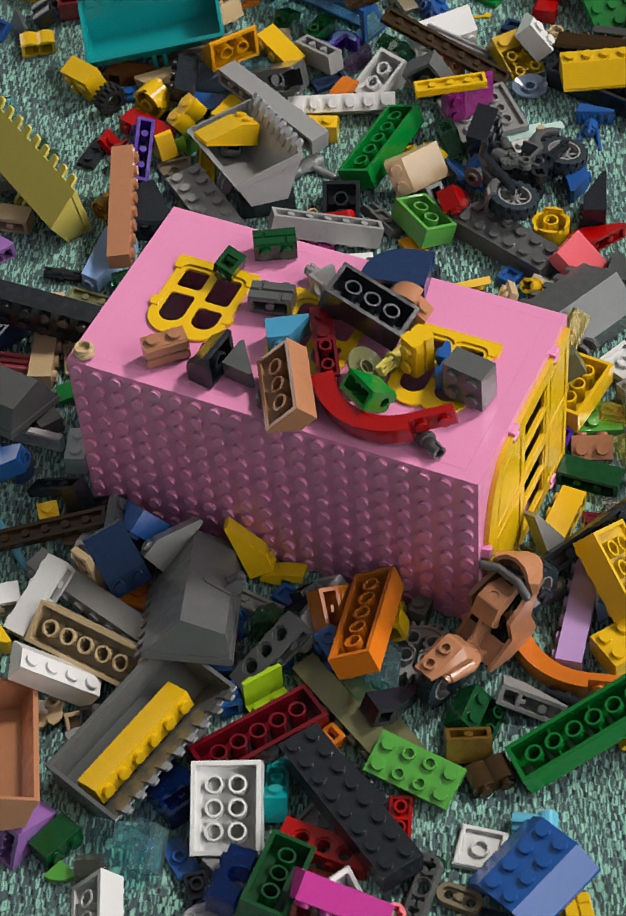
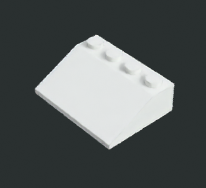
M262 760L191 761L190 856L217 858L260 857L264 849V763Z

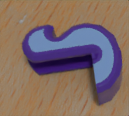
M337 30L330 35L329 41L321 40L341 49V51L347 49L357 55L360 53L359 36L352 31Z

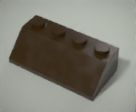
M565 29L564 31H559L554 48L557 56H559V53L565 50L583 51L626 47V37L621 35L609 37L608 34L603 33L592 35V33L586 31L574 33L573 30Z

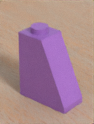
M40 800L26 827L0 831V863L13 871L30 854L27 841L57 816V811Z

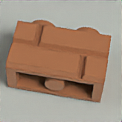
M182 325L140 338L143 357L148 369L191 356L189 341Z

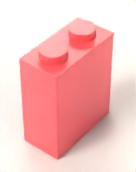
M579 230L569 236L547 259L563 275L568 274L565 271V268L568 266L578 267L580 264L586 263L605 269L608 263Z

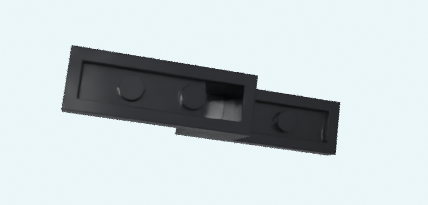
M84 476L37 479L26 490L29 497L61 496L69 513L104 505L107 508L109 496H111H94ZM126 494L119 495L123 499L129 500Z

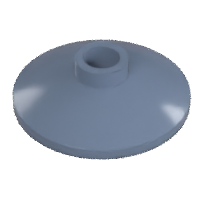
M536 74L518 76L512 83L513 92L523 98L540 97L548 88L547 81Z

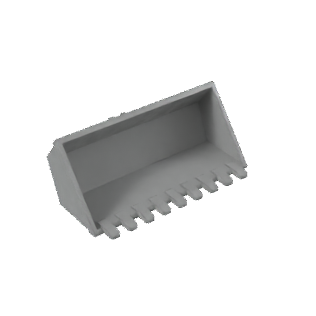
M257 92L254 93L251 99L186 130L220 171L216 182L220 191L224 194H229L234 186L251 207L288 199L304 155L301 151L304 140L298 138L296 132L292 133V127H286L287 122L281 121L280 115L275 116L276 111L274 109L270 110L269 104L266 103L264 105L265 99H259L260 94ZM236 112H245L260 124L258 146H242V152L239 157H224L217 146H206L193 136L195 131L217 121L219 117L236 114Z

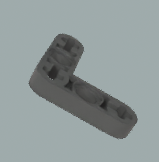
M422 852L423 862L429 866L435 864L436 868L429 870L426 866H423V870L415 874L416 876L404 905L406 916L428 915L444 871L443 863L435 855ZM423 884H429L428 892L420 895L418 893L419 887ZM418 908L420 910L419 913H414L413 915L411 911Z

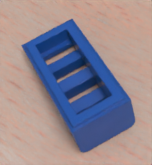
M579 103L576 110L575 124H584V121L589 118L596 120L598 124H613L615 109Z

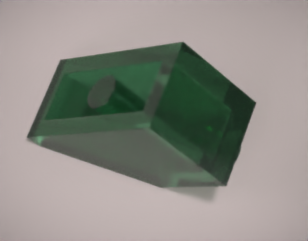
M274 602L260 605L255 610L250 626L251 642H260L264 634L271 630L279 618L285 614Z

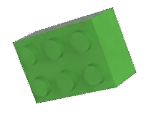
M427 193L395 199L390 217L421 249L452 243L457 224L447 214L443 213L442 208Z

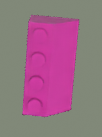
M294 867L290 897L296 899L295 904L308 910L310 905L319 908L317 913L324 916H332V914L338 916L392 915L395 905L302 868Z

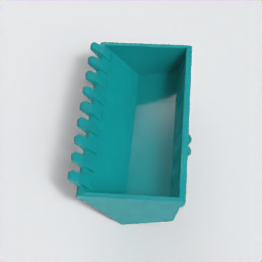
M219 0L77 1L86 61L94 67L151 57L154 66L159 67L157 56L161 55L163 56L164 65L167 67L169 66L167 54L207 45L210 42L225 37Z

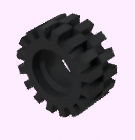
M114 82L104 83V87L101 85L99 87L100 90H96L97 95L93 96L95 99L93 103L97 110L109 117L114 112L121 111L122 105L125 106L126 103L124 101L127 100L125 97L126 93Z

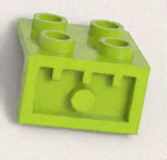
M279 663L267 667L255 676L246 678L240 684L243 705L247 713L288 692L284 687L282 667Z

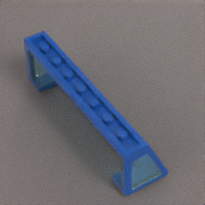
M300 0L358 27L359 29L354 33L359 36L360 43L365 45L387 27L380 23L382 15L376 4L349 10L343 0Z

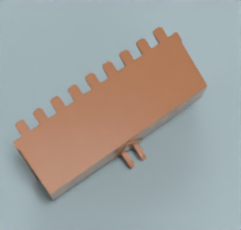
M0 677V831L26 827L35 807H38L40 802L39 712L37 690L8 680V678Z

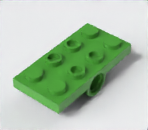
M383 730L363 768V772L393 786L395 790L405 796H413V799L416 797L447 812L467 773V769L391 732Z

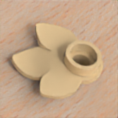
M51 695L47 696L45 700H38L39 729L45 727L48 723L55 725L63 717L62 710L66 705L64 700Z

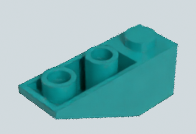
M280 761L267 764L264 789L265 823L284 822L287 815L289 816L290 773Z

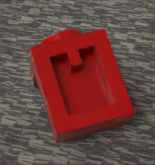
M108 128L96 142L110 156L112 146L126 145L128 140L126 138L120 141Z

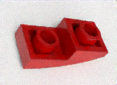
M390 795L389 813L411 839L413 796Z

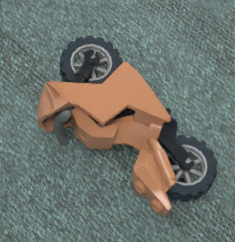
M528 551L495 552L492 562L479 561V568L490 572L467 593L470 609L455 634H446L438 638L424 653L422 659L414 666L423 675L422 678H419V686L416 687L417 696L430 707H440L472 676L480 675L483 664L488 667L487 672H493L509 660L535 631L536 624L532 618L534 612H538L540 607L547 603V599H552L553 597L552 591L556 589V582L559 580V571L554 566L540 559L538 555Z

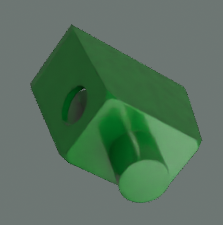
M353 368L349 369L340 385V388L362 411L384 413L390 404L395 402L397 397L396 392L380 377Z

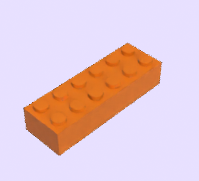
M394 565L355 574L328 657V661L339 680L351 679L365 674H374L381 669L405 586Z

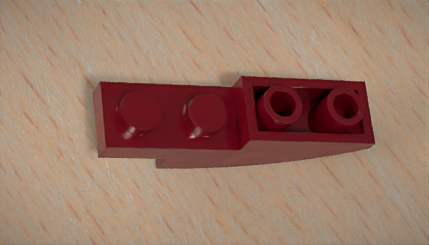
M319 306L309 307L317 373L333 370L336 377H341L332 314Z

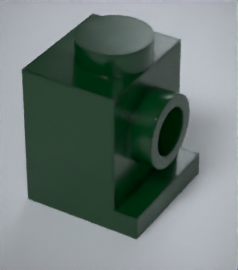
M228 245L214 263L213 272H215V277L222 282L227 280L231 283L240 270L245 267L247 256Z

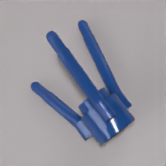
M589 118L584 121L577 140L581 141L583 135L586 137L596 136L598 150L602 151L600 130L597 129L598 123L596 120Z

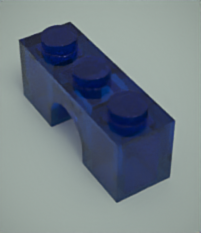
M231 843L227 852H222L219 861L220 867L219 869H214L211 878L212 884L211 886H206L203 894V899L206 900V911L222 916H234L242 893V885L234 882L238 881L247 884L257 863L258 851Z

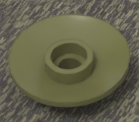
M359 346L349 352L347 356L348 369L353 368L376 375L385 381L386 376H379L375 370V367L382 361L375 351Z

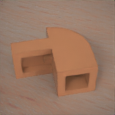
M402 281L390 288L393 292L421 308L415 319L418 324H424L435 309L421 296L424 289L415 283Z

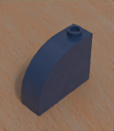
M409 248L388 250L371 258L364 265L361 272L389 289L402 281L415 283L424 289L421 296L425 299L435 268V252Z

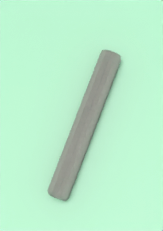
M427 24V27L484 58L489 56L490 51L434 24Z

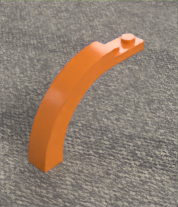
M532 635L514 654L523 669L544 686L548 687L550 685L565 692L571 691L575 696L586 698L587 692L594 693L622 676L578 671L563 666L548 657L538 647Z

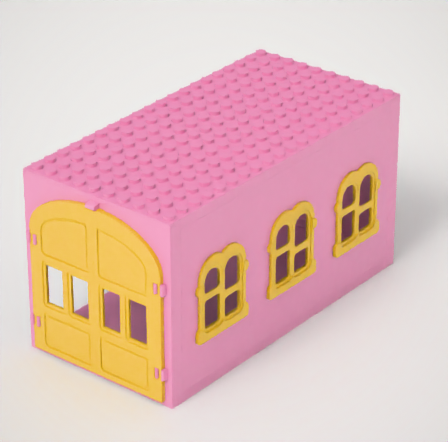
M173 207L80 340H88L94 345L95 355L88 360H78L74 357L72 350L66 359L94 496H107L114 493L117 495L126 494L129 501L169 523L171 526L197 516L204 521L198 531L228 541L230 540L224 531L225 517L229 516L263 540L269 549L274 551L276 559L284 562L307 564V571H316L326 577L340 574L348 584H352L355 574L394 565L405 585L401 597L402 601L404 600L405 603L409 604L419 594L433 599V610L439 611L447 617L454 616L464 620L470 609L467 593L490 572L479 568V561L492 562L495 552L519 551V545H522L529 531L524 512L529 510L538 513L548 491L552 489L556 481L557 470L565 454L570 328H567V315L431 278L425 300L435 309L422 325L434 334V358L437 349L441 348L447 340L451 343V352L458 346L495 362L497 395L483 412L470 408L455 399H450L444 395L443 391L435 389L433 373L437 366V361L434 359L435 367L427 372L424 371L425 373L417 379L404 373L400 366L393 368L386 375L384 382L396 392L395 402L391 403L384 413H369L400 415L453 403L458 423L448 427L428 430L436 435V440L446 449L445 455L440 459H434L426 448H422L415 436L412 442L384 444L365 441L346 433L327 416L315 393L314 387L313 393L317 409V419L315 422L307 425L302 430L267 433L265 431L263 410L257 406L256 393L260 388L257 360L268 353L264 318L286 315L249 312L247 299L252 280L295 284L297 301L293 315L309 313V307L318 306L317 304L320 300L311 293L309 277L304 273L307 264L310 266V263H314L319 269L333 264L337 273L344 262L362 271L364 265L369 260L297 241L298 258L255 261L252 231L258 229ZM228 245L247 256L245 267L240 270L231 283L227 280L224 282L218 280L215 277V272H213L215 261ZM333 319L341 377H336L340 393L350 404L360 409L340 388L342 381L349 371L347 366L349 352L355 347L364 346L375 351L383 360L385 354L392 351L344 321ZM415 320L408 331H411V328L418 324ZM310 322L311 332L299 344L307 347L310 372L313 375L317 374ZM182 325L189 341L191 356L148 369L143 357L140 338ZM229 329L232 333L234 347L240 340L245 342L255 387L249 388L223 375L210 390L188 379L186 364L211 335ZM539 461V466L524 493V484L535 462Z

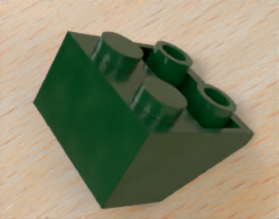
M476 683L458 689L443 725L447 728L490 726L494 742L507 711L501 705L496 704L495 700Z

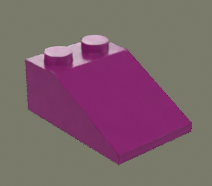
M492 70L485 72L488 88L441 95V111L448 124L466 120L474 114L478 103L487 105L493 101Z

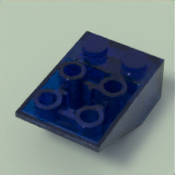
M174 759L170 762L173 767L168 772H161L157 776L160 779L158 784L154 787L148 786L145 790L147 793L146 799L172 831L190 820L191 772Z

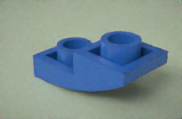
M447 340L441 348L437 349L434 358L437 361V366L433 373L435 389L443 391L442 363L451 354V343Z

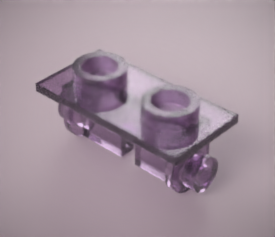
M364 44L357 50V53L354 52L349 57H346L343 62V70L353 75L367 65L374 57L371 53V45Z

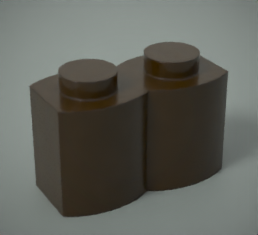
M505 752L491 755L485 760L476 761L464 767L467 769L464 781L474 799L479 797L481 799L488 798L494 791L500 789L508 790L516 783V773Z

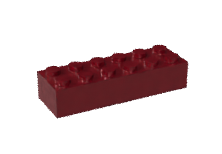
M303 683L187 746L190 763L191 761L262 760L265 766L279 758L278 744L314 723H317L323 729L329 724V716L306 684Z

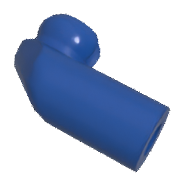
M240 609L237 629L239 640L248 636V633L243 628L247 617V612L244 609Z

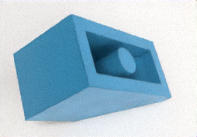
M309 313L264 318L268 352L287 337L299 343L311 332Z

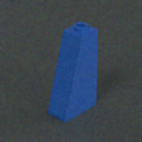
M21 443L0 447V482L27 471L31 455Z

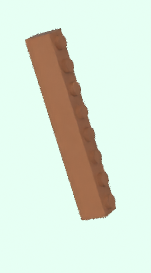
M133 144L111 147L106 251L110 269L132 267L133 259H136V251L133 245H136L134 231H137V223L134 217H137L135 203H138V196L135 190L138 189L136 176H139V169L136 163L139 162L138 151L135 152Z

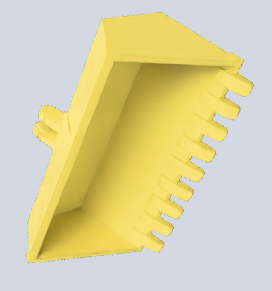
M0 96V173L18 192L14 198V203L31 207L51 230L67 242L93 230L77 191L73 188L77 177L71 173L67 180L64 178L68 167L65 164H61L58 170L55 168L59 157L56 154H52L49 160L46 158L50 151V147L47 144H43L40 151L38 150L41 137L35 134L30 141L28 138L31 135L32 127L25 125L21 131L22 116L17 115L14 121H12L11 118L14 115L15 109L9 105L4 112L2 109L5 106L6 99Z

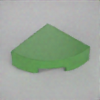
M62 860L43 875L46 881L54 884L69 883L78 878L77 874Z

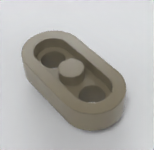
M444 882L436 890L437 901L445 908L466 916H476L482 911L483 899L477 891L453 882ZM450 894L453 897L451 899H446L444 896ZM468 903H473V904H475V906H474V907H468L467 904H468Z

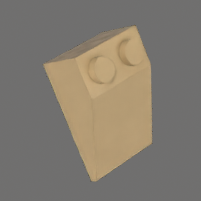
M437 140L386 159L384 162L397 198L417 192L450 175Z

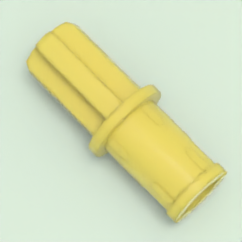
M401 343L392 352H387L385 358L375 367L379 376H386L393 368L400 366L402 361L399 350Z

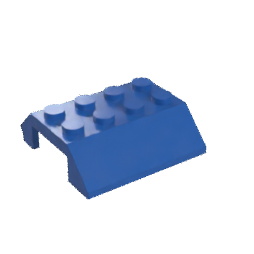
M533 816L531 819H526L516 830L517 833L512 834L499 847L500 850L495 851L483 863L484 867H480L468 879V884L482 898L487 895L512 916H558L600 872V868L577 842L545 818Z

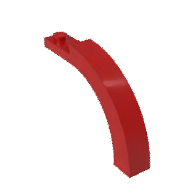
M333 370L311 375L315 393L327 416L346 433L365 441L384 444L414 441V433H422L458 423L453 403L400 415H378L365 412L350 404L341 395L339 383Z

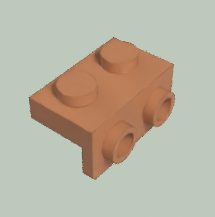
M587 432L575 433L570 438L571 455L592 461L613 460V435H608V432H596V435H587Z

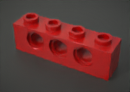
M287 815L280 831L301 841H308V844L317 847L311 865L316 863L331 873L338 872L349 865L356 879L364 881L367 871L338 834ZM329 848V851L325 853L319 852L322 849ZM344 855H349L350 859L347 861L341 860V857Z

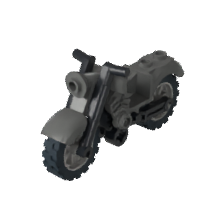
M549 127L536 131L529 140H524L521 147V155L517 154L516 151L510 153L501 148H495L489 156L487 153L489 141L482 139L478 159L483 165L467 169L464 173L465 179L471 186L478 187L482 183L486 187L483 202L486 213H496V216L504 217L505 220L525 221L527 218L531 219L533 215H536L539 201L544 195V183L550 182L559 173L564 176L576 173V171H580L586 165L589 153L588 149L585 148V144L580 143L577 139H572V137L559 135L561 128Z

